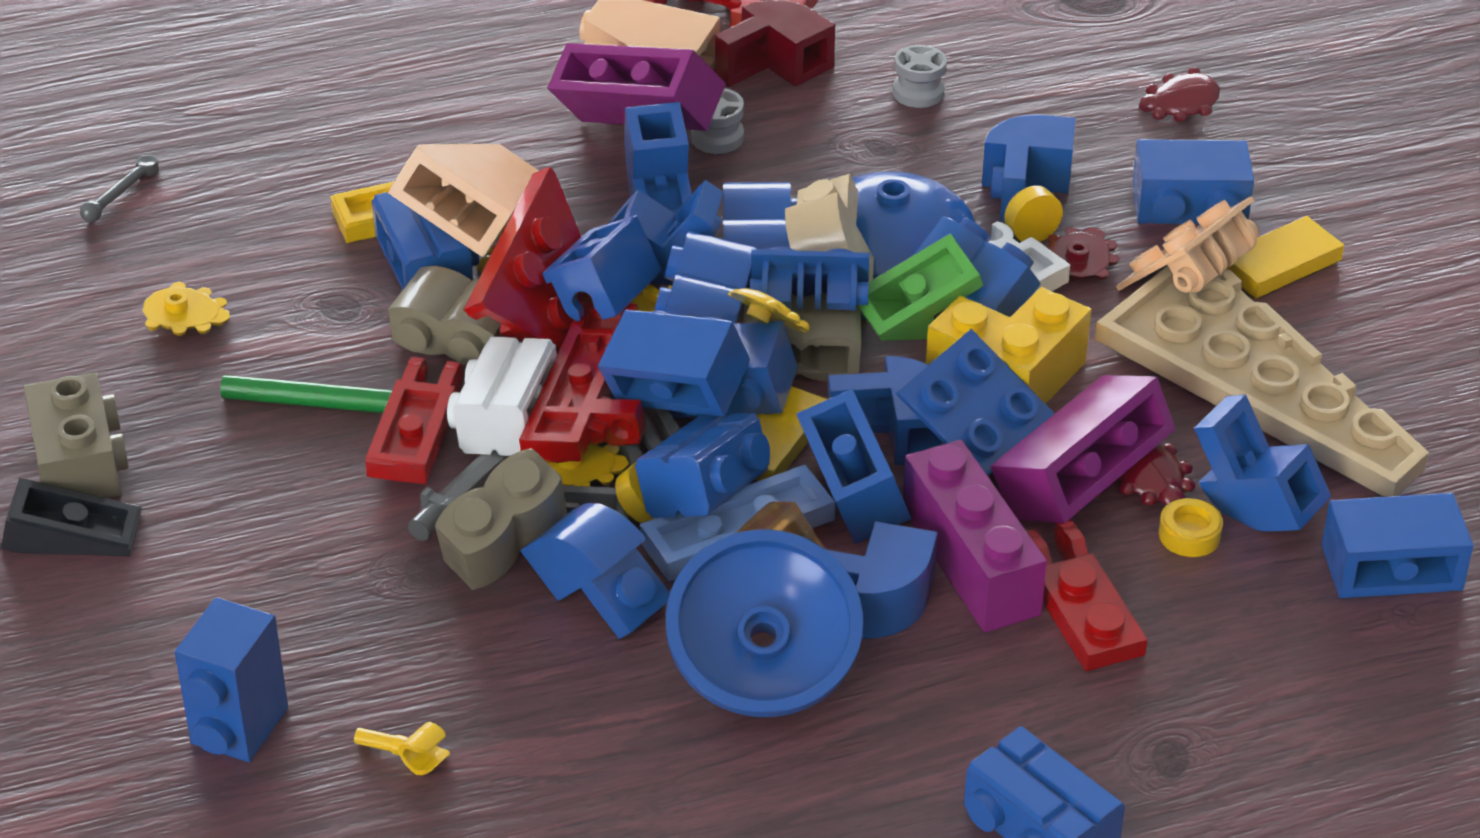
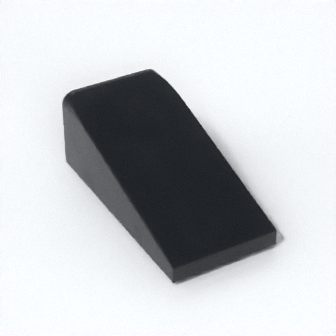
M19 477L6 518L0 549L29 554L130 556L142 506Z

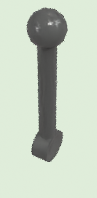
M143 155L137 158L134 170L96 201L83 203L80 207L82 219L91 223L98 221L102 215V209L143 176L156 174L159 171L157 157Z

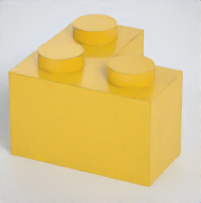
M1040 287L1011 317H1008L960 295L928 326L926 364L929 365L959 338L972 329L1046 404L1086 363L1092 309L1061 294Z

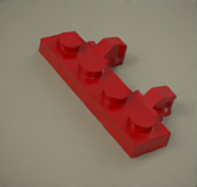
M581 302L585 316L579 321H572L519 438L521 451L532 448L544 460L553 463L582 462L590 442L598 444L606 441L611 446L640 444L645 431V417L641 400L610 399L611 390L598 368V364L624 311H638L636 303H629L617 316L603 320L594 308V302Z

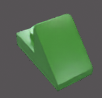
M950 233L870 281L868 305L857 306L881 341L927 339L928 326L935 320L934 316L945 310L960 295L966 297L983 287L980 274Z

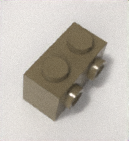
M97 372L78 376H65L56 380L24 385L41 483L104 498L121 496L117 471L129 469L122 433L113 435L109 433V431L120 430V422L114 394L102 396Z

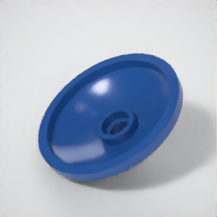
M899 171L871 172L852 177L859 190L856 226L874 257L873 279L912 257L943 216L958 223L964 217L974 221L969 207L957 194L930 178Z
M769 529L742 531L725 536L707 545L692 557L681 570L673 584L667 602V643L679 672L688 684L705 699L723 709L741 715L753 717L785 716L800 712L821 702L835 691L848 676L856 661L862 641L863 610L857 588L846 569L833 555L818 544L799 535ZM764 632L770 634L775 641L769 646L761 647L756 645L751 638L757 633Z

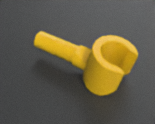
M426 722L410 737L390 735L364 728H358L354 735V742L358 745L392 752L394 755H399L404 764L416 775L423 776L431 772L450 755L448 750L437 746L446 737V734L440 726L432 722Z

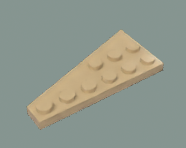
M1167 266L1097 321L1096 341L1216 406L1226 396L1246 394L1262 431L1288 445L1309 444L1315 460L1383 497L1398 496L1426 468L1429 452L1383 409L1369 408L1355 395L1356 385L1343 373L1334 376L1321 364L1322 354L1267 303L1251 300L1241 290L1242 280L1230 269L1216 276L1200 291L1185 293L1178 290L1174 285L1173 273Z

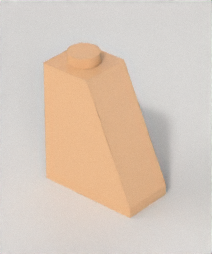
M598 0L591 10H587L584 13L580 23L579 34L580 39L585 41V44L693 49L714 70L715 35L720 33V17L643 0Z
M422 144L415 148L388 191V194L484 257L500 239L532 174L539 170L500 144Z

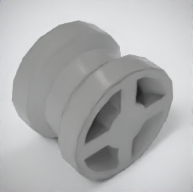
M910 45L900 49L894 58V68L899 75L893 83L892 92L894 98L901 104L916 108L930 107L938 104L943 99L945 93L944 82L940 79L947 69L945 54L937 48L926 45Z
M724 89L708 130H691L692 144L697 149L711 154H725L739 148L744 141V128L740 122L744 115L743 98L730 89Z

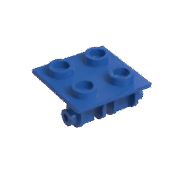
M774 247L768 250L751 249L752 278L750 280V289L770 295L783 303L787 308H791L792 294L797 295V309H803L804 297L815 294V310H821V293H827L826 309L856 311V305H868L870 253L852 252L841 248L829 251H795L788 247ZM861 312V320H867Z
M972 329L896 393L944 444L962 440L987 476L992 473L990 465L1055 414Z

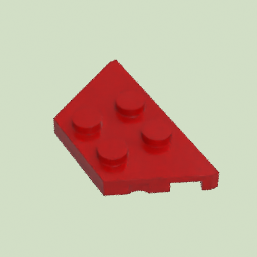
M551 166L532 174L463 310L469 317L475 320L489 316L501 323L500 334L505 337L517 338L521 342H523L524 338L550 339L555 344L558 354L573 319L564 310L552 282L546 283L542 273L581 238V234L557 175ZM581 291L577 292V299L580 304L581 302H591L592 298L589 294Z

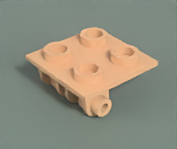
M1252 196L1231 208L1226 200H1223L1197 218L1199 226L1196 227L1193 221L1189 219L1163 237L1165 243L1162 245L1164 247L1162 251L1158 245H1155L1129 263L1134 273L1116 286L1117 289L1120 291L1165 265L1173 273V282L1178 290L1187 293L1189 291L1198 292L1203 289L1206 284L1223 273L1226 268L1232 266L1237 259L1256 246L1259 229L1242 212L1243 209L1254 202Z

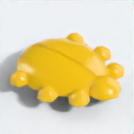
M182 282L173 283L169 288L153 293L145 300L142 310L147 317L145 325L149 330L155 331L163 327L165 329H172L174 335L182 336L186 333L187 329L196 328L200 334H206L210 331L211 325L222 326L230 319V314L228 310L223 309L227 305L226 299L221 297L210 298L212 294L210 288L202 287L195 290L186 288Z
M748 288L734 289L728 293L729 297L749 306L746 315L758 322L768 324L770 319L773 321H783L785 325L801 333L809 331V324L805 320H800L797 313L792 312L783 303L768 294Z
M591 442L588 445L582 462L553 463L545 460L561 476L562 484L568 486L590 487V483L599 481L604 486L610 485L614 480L613 475L623 473L629 465L625 456L617 455L619 452L618 446L608 444L601 447Z

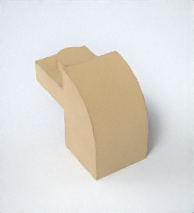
M846 174L831 180H818L808 187L798 190L797 205L785 208V222L790 248L795 251H829L841 248L852 252L870 253L869 282L872 281L874 257L856 226L859 190L851 175Z

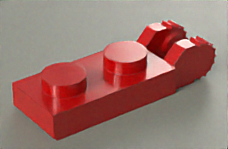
M410 357L401 380L396 379L366 455L367 477L427 484L449 425L447 407L450 395L453 392L460 393L463 376L461 362L446 361L438 383L432 384L426 383L428 369L425 358Z
M1068 520L1066 523H1057L1055 525V543L1064 561L1053 564L1048 545L1041 538L1038 531L1035 529L1026 531L1047 560L1043 603L1083 669L1090 671L1145 656L1148 642L1147 637L1094 554H1088L1085 538L1081 531L1077 529L1076 524Z

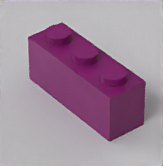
M566 43L547 89L581 122L624 125L625 108L680 102L685 129L707 131L726 83L693 49Z
M1102 375L990 465L1002 498L1018 520L1066 523L1176 430L1158 378L1154 376Z
M957 440L905 455L903 500L912 518L909 521L914 528L938 532L936 561L983 632L986 633L1042 615L1047 560L964 442Z

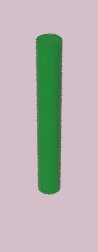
M224 375L220 386V394L223 399L376 413L384 412L392 390L231 375Z

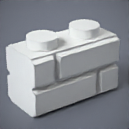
M490 337L478 360L470 359L468 361L465 371V385L460 393L453 392L450 395L447 407L448 424L450 428L456 429L459 448L464 453L491 455L492 451L496 450L499 455L511 456L521 451L519 438L557 357L556 346L550 339L524 338L523 342L519 343L517 338Z

